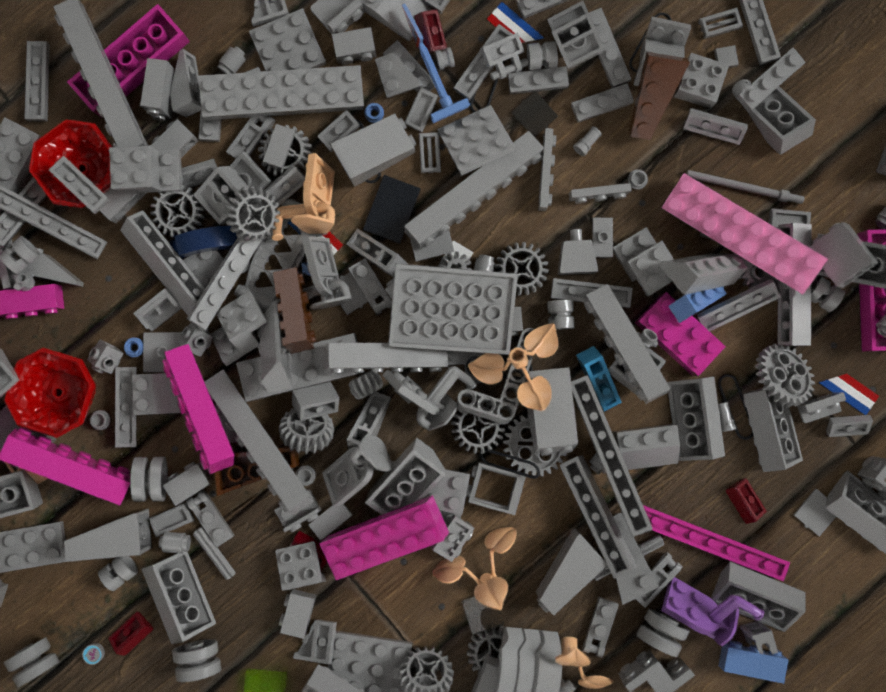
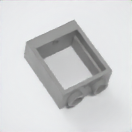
M478 462L477 466L474 465L471 477L474 480L472 485H468L466 497H469L468 502L515 515L526 477L482 462ZM482 469L515 478L507 506L475 497Z

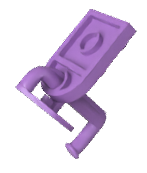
M676 577L668 583L661 610L698 633L709 636L720 646L728 643L736 632L739 617L738 607L753 615L755 620H760L764 616L762 609L737 595H730L717 605L710 597Z

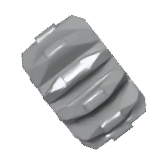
M455 251L454 258L451 252L447 253L449 260L442 257L441 261L445 264L438 265V267L451 268L452 264H458L457 268L472 270L471 268H466L467 265L471 264V261L467 260L464 262L466 255L463 254L459 258L460 254L458 251Z
M371 371L358 376L349 383L350 391L356 399L364 398L383 386L380 374L372 373Z

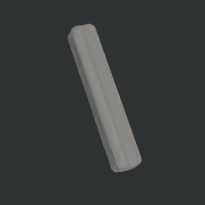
M200 527L193 533L194 537L226 580L232 578L236 574L234 569L218 547L216 548L204 528Z

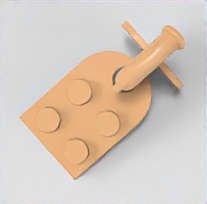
M316 153L308 154L306 176L303 183L304 204L277 208L281 214L275 216L280 222H274L273 224L276 227L271 237L274 241L283 239V219L291 218V222L309 234H325L334 226L335 210L331 206L335 171Z

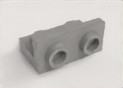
M833 392L798 405L802 422L808 423L841 412L842 409L839 402L845 401L846 398L844 392Z
M310 489L307 492L313 499V502L292 516L289 511L285 513L281 506L274 510L284 526V533L288 530L292 533L302 527L300 523L307 520L309 523L319 517L317 513L322 509Z
M454 514L446 524L449 531L444 541L436 543L431 547L434 552L451 562L460 555L462 546L472 537L474 527L469 522L460 519Z

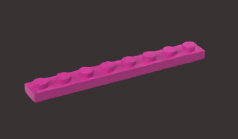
M643 505L653 531L784 582L790 562Z

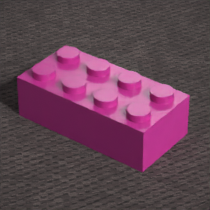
M667 292L662 293L636 320L635 324L643 331L644 329L654 331L658 337V345L689 374L699 376L726 346L693 316L679 323L668 307L676 300Z

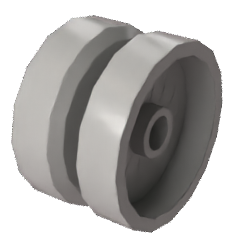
M147 457L134 458L131 468V495L134 502H144L148 496H150L152 501L165 500L167 492L163 485L168 482L166 457H153L151 462H149Z
M648 609L644 619L651 626L641 625L636 635L652 647L670 656L678 657L682 646L675 639L685 641L690 630L670 616L653 609Z
M46 637L35 644H29L16 652L15 656L3 662L8 672H13L22 666L23 670L16 673L12 678L17 688L60 662L55 653H50L41 658L40 655L51 647Z
M204 639L193 641L172 650L173 662L179 664L174 669L178 682L204 679L222 670L220 659L215 656L219 651L217 640Z

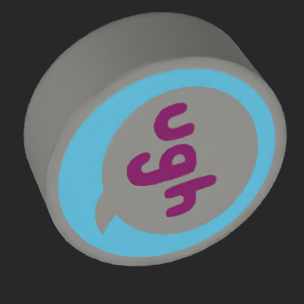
M91 643L83 650V660L89 665H95L104 658L105 650L101 644Z

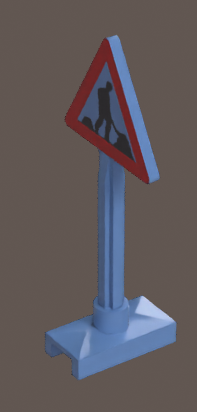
M402 4L416 46L420 49V54L440 97L439 102L442 108L430 115L432 123H436L469 108L470 103L467 98L453 103L450 95H447L429 51L423 44L424 38L407 5Z

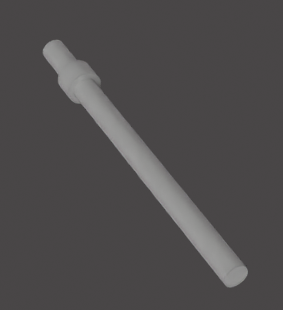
M688 170L686 173L695 180L777 198L781 202L790 201L799 204L804 202V196L791 194L790 191L783 189L778 191Z

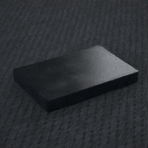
M384 175L363 231L401 244L405 233L404 226L409 223L421 188Z

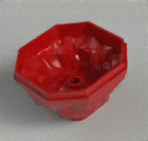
M67 119L33 143L29 172L53 204L83 208L86 205L58 180L49 169L60 158L65 156L105 194L111 189L109 147H112V145L95 123Z
M41 348L16 362L14 371L20 381L7 391L4 401L17 426L58 438L84 423L96 394V383L82 359Z

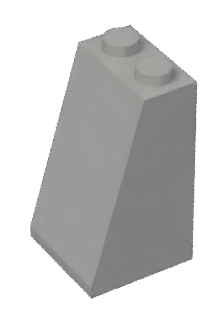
M396 114L331 143L338 160L354 187L415 153L414 146L417 144L411 134L407 135L404 130L407 127L403 119H398Z
M569 367L529 371L528 374L531 380L537 376L544 377L549 382L552 391L551 401L545 410L538 411L527 408L534 452L541 453V455H550L553 451H561V453L572 452L578 445Z
M149 508L64 541L62 553L65 556L66 562L141 555L152 548Z
M575 528L570 532L536 590L538 595L537 601L546 613L550 611L555 615L607 566L605 560Z

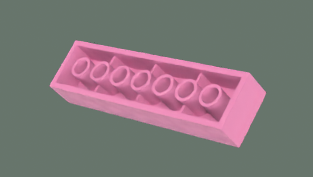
M685 173L661 207L804 295L828 261L826 257Z

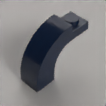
M217 226L176 235L175 239L170 241V245L178 256L184 259L206 251L230 250L238 237L236 232L230 231L231 226Z

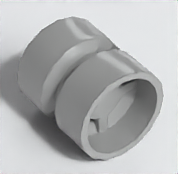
M555 41L544 42L542 46L539 43L527 44L529 70L541 69L542 66L545 68H556L558 66V51Z
M20 236L12 243V248L7 247L0 254V260L12 272L19 275L27 267V262L32 263L40 256V252L31 242Z
M818 276L811 283V301L813 303L819 302V306L827 312H832L845 295L843 289L836 287V285L831 286L830 281L822 276Z
M553 300L547 302L548 313L551 314V317L548 318V324L554 323L556 330L575 328L574 317L571 316V313L574 311L573 300Z
M130 556L116 557L112 560V564L108 563L100 569L98 575L106 588L115 591L124 584L125 580L128 581L138 573V568Z

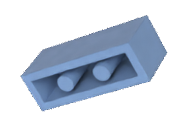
M724 287L684 295L668 307L677 321L681 323L727 293Z
M730 641V643L722 646L718 666L724 672L784 684L789 659L782 655V652L779 650L775 654H772L770 650H763L762 655L757 651L756 645L745 647L740 642Z

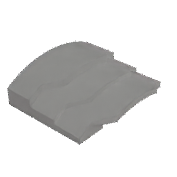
M503 626L502 644L499 648V671L494 692H559L562 665L556 663L555 658L562 654L558 632Z

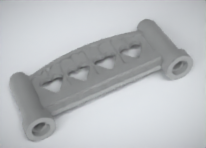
M290 198L285 200L282 203V206L297 205L301 203ZM291 218L283 219L282 234L292 252L276 253L274 251L275 246L279 244L278 241L272 240L273 229L270 228L271 235L265 234L264 239L260 242L253 255L245 285H238L234 292V295L238 298L251 291L264 313L273 301L281 302L276 297L273 272L294 267L298 269L306 255L303 251L302 238L316 236V234L306 233L300 228L301 234L284 235V229L288 227L287 224L291 221ZM271 255L277 257L282 269H265V264L269 262ZM262 272L267 274L273 285L272 287H256L255 283L260 279L259 275Z

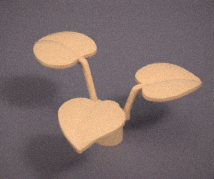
M554 323L540 326L531 331L524 340L525 349L523 350L519 347L512 349L505 366L501 355L485 353L468 364L471 373L480 382L493 385L503 379L502 371H506L512 363L516 369L523 370L528 381L522 383L518 388L517 397L519 402L529 409L545 410L551 401V386L542 376H537L531 380L526 370L528 364L527 355L533 356L536 354L539 358H548L557 351L558 337Z
M513 527L497 528L486 536L484 544L486 548L491 549V574L484 573L478 579L468 568L464 567L466 563L464 557L458 556L453 562L444 558L437 564L432 575L441 583L449 584L460 579L463 571L466 572L477 583L474 590V596L477 601L487 607L501 610L508 592V583L504 578L497 577L495 573L494 552L503 554L512 547L517 536L516 529Z
M561 638L562 654L555 658V662L564 666L578 667L581 679L578 680L580 686L589 689H599L614 683L613 680L604 676L594 675L587 677L584 675L582 667L590 665V659L578 649L577 638Z

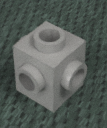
M190 322L189 326L185 327L182 331L179 344L181 346L189 344L192 353L201 357L205 349L211 345L213 336L208 332V327L206 330H203Z
M100 339L96 346L91 349L87 360L97 372L103 373L105 371L112 374L115 367H118L124 353L116 346Z

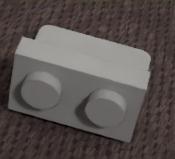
M317 0L311 6L312 13L331 34L345 32L354 21L360 19L364 14L363 3L360 0Z
M871 456L863 462L862 469L857 475L863 479L861 482L871 489L875 488L878 491L877 495L886 500V482L884 481L886 479V458Z

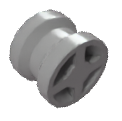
M451 47L446 48L445 51H435L439 70H444L448 66L451 68L455 67Z

